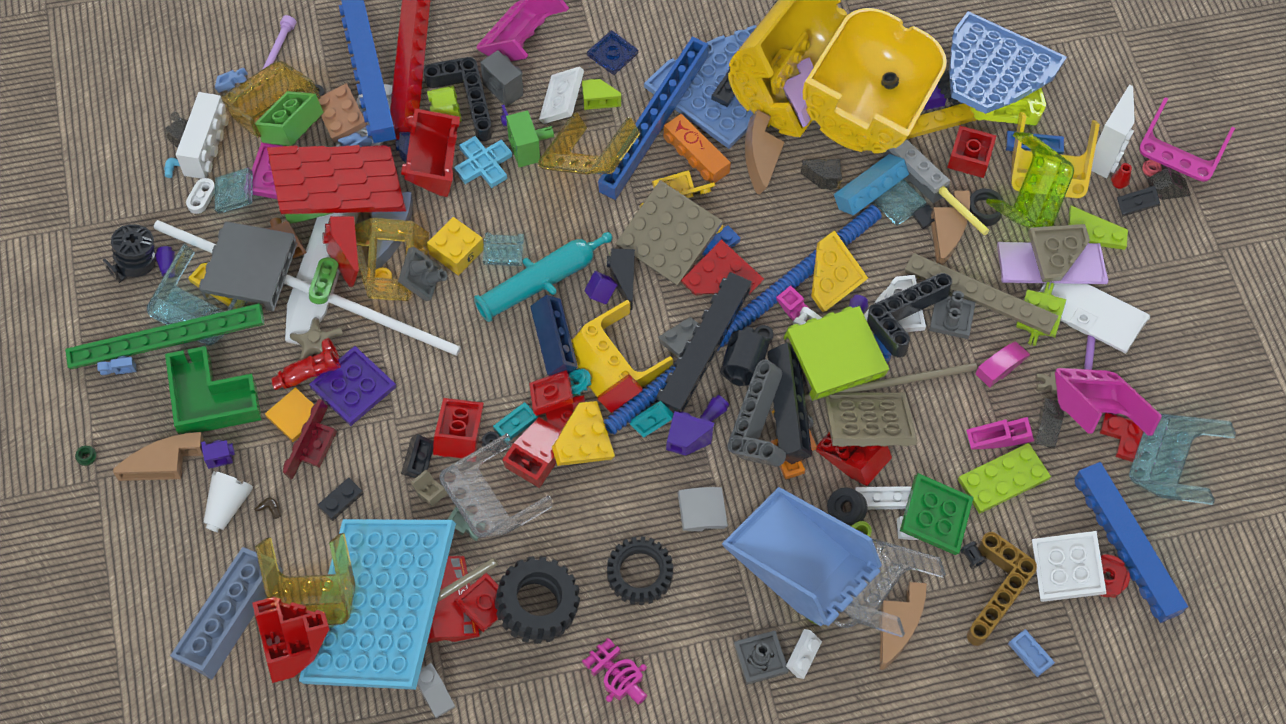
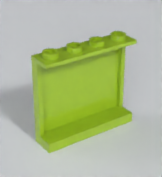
M860 306L855 308L847 307L836 314L831 312L818 320L812 318L802 325H791L783 337L784 340H790L812 388L809 393L812 401L882 378L889 371V367Z

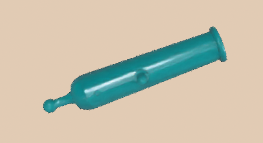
M605 232L593 242H586L584 239L570 241L535 263H532L528 258H524L523 264L526 269L483 295L474 296V303L479 313L487 322H491L492 317L542 290H547L551 295H555L557 290L553 284L587 267L593 260V251L604 243H610L613 239L612 234Z

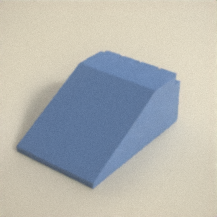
M780 487L722 543L725 549L794 610L819 626L823 624L829 626L839 616L836 610L843 612L853 601L850 595L857 597L868 585L866 581L870 583L880 573L879 568L882 566L873 540L869 536Z

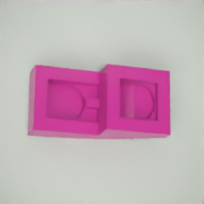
M789 286L776 297L778 303L792 321L801 315L800 311L803 307L809 308L804 303V298L792 286Z

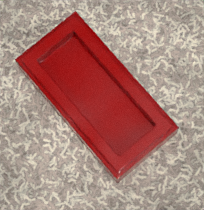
M628 374L598 396V400L612 413L642 391V387Z

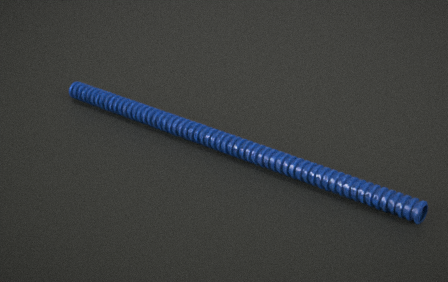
M870 205L864 212H861L860 215L851 220L847 226H844L843 229L837 232V235L846 247L856 237H859L869 227L873 226L877 220L882 218L880 210L876 206ZM816 250L804 258L800 264L793 267L791 271L783 275L782 278L778 279V282L776 281L769 289H766L760 296H757L756 300H752L751 303L747 304V307L742 308L738 312L717 351L729 342L732 332L743 330L744 327L751 325L752 322L756 321V318L758 319L760 315H763L774 304H777L776 297L789 286L795 289L796 286H799L800 283L813 274ZM670 366L669 369L665 370V373L660 374V377H657L655 381L653 380L651 385L648 384L637 396L627 401V404H623V408H618V412L615 411L613 415L608 416V419L604 420L606 429L615 435L617 430L620 431L622 426L625 427L627 423L631 422V419L641 414V411H645L646 407H650V403H655L659 390L661 388L664 389L667 385L665 381L670 372L673 373L676 367Z

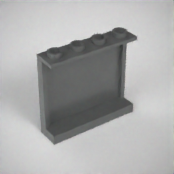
M225 221L223 228L219 230L217 245L213 246L211 261L206 265L205 277L200 281L199 289L204 299H208L209 294L264 304L267 311L274 312L297 246L294 234Z

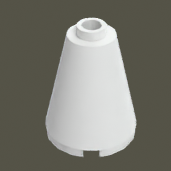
M213 471L203 523L207 524L206 528L217 533L219 529L224 530L252 491L253 486L246 482L241 484L237 478Z

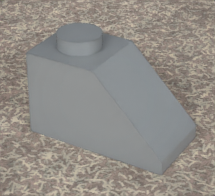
M432 663L423 667L420 671L417 687L435 718H438L455 708V705Z

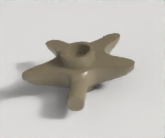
M315 317L311 321L308 332L304 334L291 333L290 338L302 346L300 361L313 354L318 355L322 352L321 344L323 340L327 338L331 340L343 335L341 327L327 332L321 331L319 319Z

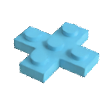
M474 136L459 145L467 160L455 166L454 171L464 184L481 175L489 186L493 188L507 179V174L499 164L511 158L512 152L502 140L485 148L477 137Z

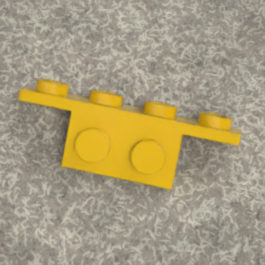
M802 33L792 50L780 48L770 63L774 73L770 78L766 79L771 80L774 95H777L783 89L785 82L793 74V70L801 62L805 52L809 50L810 41L808 33Z
M689 170L652 181L653 188L661 180L688 199L693 197V193L700 192V195L711 192V188L715 187L713 182L694 188Z

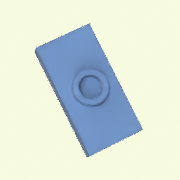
M1026 629L1008 643L1036 677H1039L1055 663Z

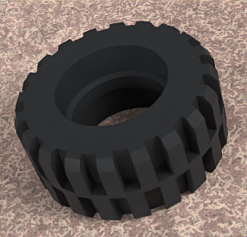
M534 556L527 557L526 562L521 559L515 563L514 567L510 566L506 570L505 575L502 576L496 593V615L498 620L503 621L502 627L505 630L510 629L512 631L511 636L517 638V636L523 637L522 641L526 643L529 642V639L534 640V644H541L544 639L546 642L554 640L555 636L559 638L571 626L580 603V597H578L580 592L579 586L574 585L576 581L574 575L567 574L569 569L565 565L562 567L558 566L559 561L552 559V562L546 561L547 557L540 556L539 560H535ZM531 584L545 586L556 597L557 607L555 611L544 616H536L526 612L517 600L519 590Z

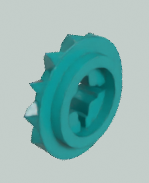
M576 369L569 373L573 397L576 394L581 395L582 391H587V386L591 385L590 380L592 377L586 369Z

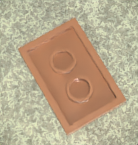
M347 83L318 98L324 112L321 117L334 143L338 139L347 137L368 125L367 122L365 123L364 116Z

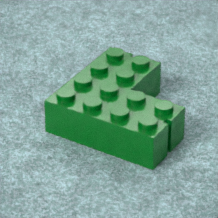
M206 346L188 349L192 363H189L184 351L165 354L173 421L178 435L206 432L262 420L257 385L252 374L214 381L211 357Z

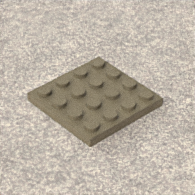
M660 180L616 244L622 249H635L634 257L679 287L681 280L690 272L724 222Z
M905 392L835 393L824 397L832 446H909L917 444V436Z

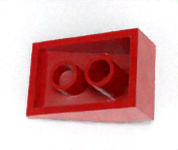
M330 216L328 224H325V232L322 233V243L326 244V251L330 258L338 262V270L348 286L353 287L359 272L354 216Z
M443 398L434 434L433 455L475 459L484 406L483 402Z

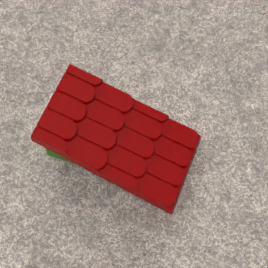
M360 145L338 147H267L279 210L281 214H285L290 224L333 213L406 211L391 147L385 145L360 147Z

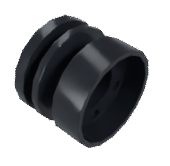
M137 224L125 225L115 230L111 236L112 257L115 269L127 277H140L151 272L156 261L154 237L151 231Z

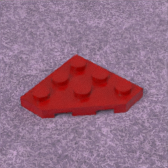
M721 239L681 280V283L694 295L718 294L722 279L727 278L729 273L732 272L752 281L751 290L748 294L750 295L764 281V278Z

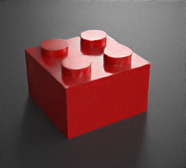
M960 126L947 168L984 178L997 136Z

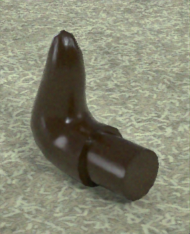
M273 498L264 499L254 508L255 511L269 508L273 519L281 517L279 505Z

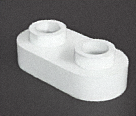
M202 178L193 187L186 200V205L191 213L199 214L206 210L216 192L214 182L211 179Z

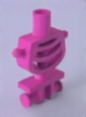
M606 638L602 645L598 644L596 646L598 650L596 653L590 651L589 656L582 660L583 665L590 669L593 663H597L591 669V674L594 677L603 668L608 670L604 677V688L610 693L606 696V701L611 702L613 697L621 700L628 694L638 705L647 698V694L638 684L643 678L641 672L645 671L647 666L642 664L638 668L630 659H624L614 664L612 660L620 654V648L617 646L612 652L608 653L607 651L611 647H615V645L609 638ZM601 654L605 657L603 660L599 658ZM613 675L614 679L611 685H609L608 680ZM618 682L621 683V684L618 686V689L616 690V689H615V686L617 685V683H618Z

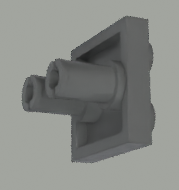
M411 247L408 249L398 282L423 300L429 301L432 299L436 283L445 281L448 275L446 271H443L444 269H441L442 266L417 248Z
M954 291L952 297L949 296L934 304L929 331L969 339L976 302L964 300V294L961 291Z

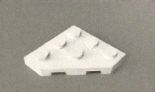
M915 275L895 277L875 303L916 285ZM868 309L867 312L864 314L866 321H867L869 309ZM923 310L897 321L906 332L923 331L926 328Z

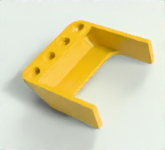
M1020 112L1012 155V187L1019 192L1070 198L1085 196L1088 191L1100 124L1092 120L1087 149L1080 156L1027 151L1021 148L1026 115L1024 112Z
M628 300L585 324L571 340L578 365L577 369H586L590 373L592 379L590 380L591 385L589 388L597 399L601 393L628 374L643 388L657 377H660V374L665 373V370L673 365V358L669 356L646 371H634L603 331L606 327L630 314V302Z

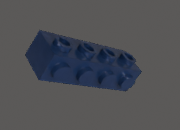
M545 295L530 306L545 370L548 376L565 370L571 373L578 368L561 299Z

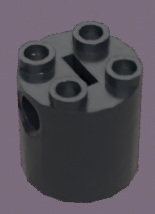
M744 327L743 330L732 332L720 369L722 376L736 386H749L757 364L766 359L770 339L755 333V330L750 327Z

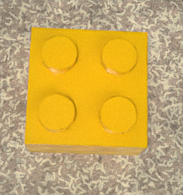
M454 217L427 242L429 255L458 276L484 251L483 238Z

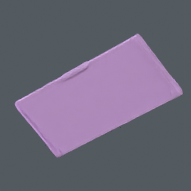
M997 243L1002 283H1046L1042 282L1031 243ZM1088 243L1063 279L1050 283L1107 284L1108 277L1100 243Z

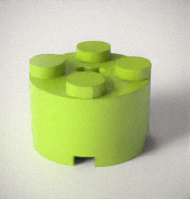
M454 86L427 91L429 102H431L430 111L458 116L461 123V112Z

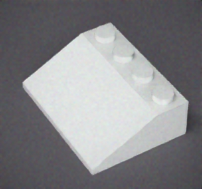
M1131 85L1128 86L1106 122L1096 144L1091 171L1105 178L1108 177L1110 172L1114 173L1129 140L1134 133V130L1131 129L1134 124L1133 86Z

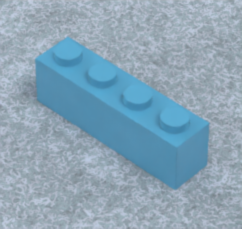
M888 154L837 191L834 197L839 210L854 216L908 176L909 172L905 160Z

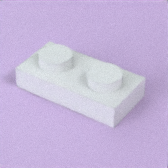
M803 630L786 665L797 678L801 679L805 678L822 643L811 630Z

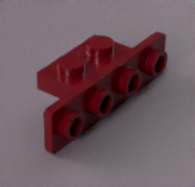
M318 399L317 403L312 406L311 415L302 426L301 435L298 441L294 443L289 459L283 465V473L289 479L294 478L301 462L320 468L337 433L336 429L320 424L328 409L323 400Z

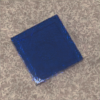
M611 30L587 51V56L612 75H615L638 55L639 50Z

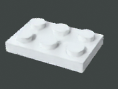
M580 66L551 75L539 118L543 124L572 116L584 73Z

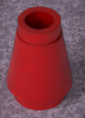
M1123 163L1112 175L1111 181L1114 187L1123 189L1130 184L1132 170L1130 164Z

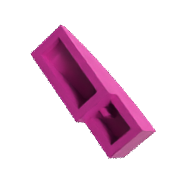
M1015 341L981 364L975 375L990 388L997 381L1005 378L1027 359L1030 354Z
M1028 417L1007 422V419L966 430L971 450L1002 448L1034 441Z

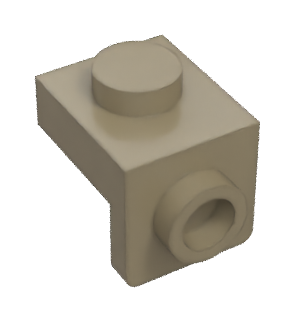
M427 470L411 482L417 495L430 506H434L448 494L446 489L436 482Z

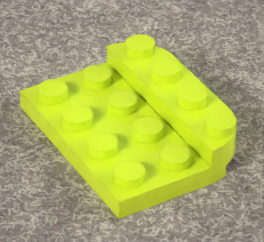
M1039 88L1015 103L986 114L977 111L973 107H970L977 120L1018 124L1019 113L1024 112L1026 115L1025 124L1037 125L1045 110L1046 102L1042 88Z

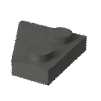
M689 317L658 336L659 341L677 358L679 356L682 357L685 352L684 347L688 340L691 341L693 339V331L699 323Z

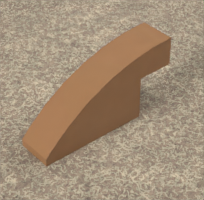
M757 110L750 117L747 126L745 157L755 192L760 195L769 184L784 141L765 132L770 116Z
M954 191L953 196L970 211L969 191ZM952 205L951 207H934L931 213V219L935 220L931 223L936 263L944 265L954 253L968 221Z
M201 432L171 436L156 441L131 454L113 469V473L118 481L181 479L183 456H203L201 442H204L205 439Z
M909 582L906 589V602L883 600L880 614V670L886 669L901 654L915 632L924 608L927 583Z

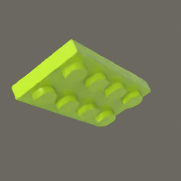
M1027 443L959 476L958 481L966 494L974 497L972 503L978 513L981 514L1050 480L1051 476L1031 445Z

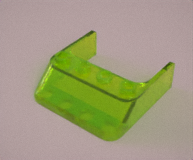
M1014 132L1013 137L1031 149L1033 154L1032 162L1013 207L1003 200L987 199L986 203L1014 223L1028 228L1053 226L1073 178L1074 167L1072 163L1032 133Z

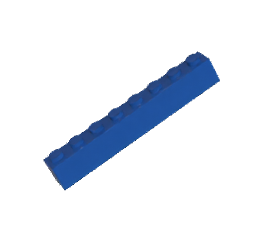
M1098 462L1079 470L1074 478L1077 489L1082 491L1087 506L1092 508L1098 524L1103 526L1106 531L1108 541L1114 545L1119 559L1128 568L1130 578L1137 583L1142 598L1146 599L1150 605L1152 615L1160 623H1163L1182 614L1188 608L1187 603L1102 463Z

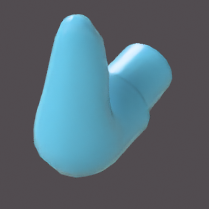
M171 157L166 160L164 167L165 177L172 178L174 166H180L178 159Z

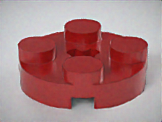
M1107 554L1102 555L1103 574L1109 572L1113 580H1106L1104 578L1106 594L1100 596L1116 598L1127 588L1130 581V573L1125 568L1124 562L1118 557Z

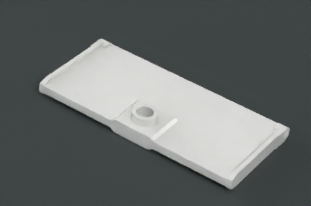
M1046 283L1039 292H1044ZM1054 283L1052 295L1066 299L1061 321L1125 354L1143 326L1150 319L1149 314L1089 284Z

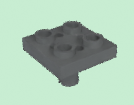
M776 631L738 640L733 643L746 685L788 674L789 670L786 667L787 664Z

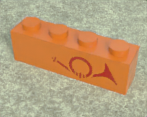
M682 114L664 125L663 137L665 141L669 144L671 143L676 148L678 154L684 156L690 166L700 172L704 180L716 183L730 173L731 162Z

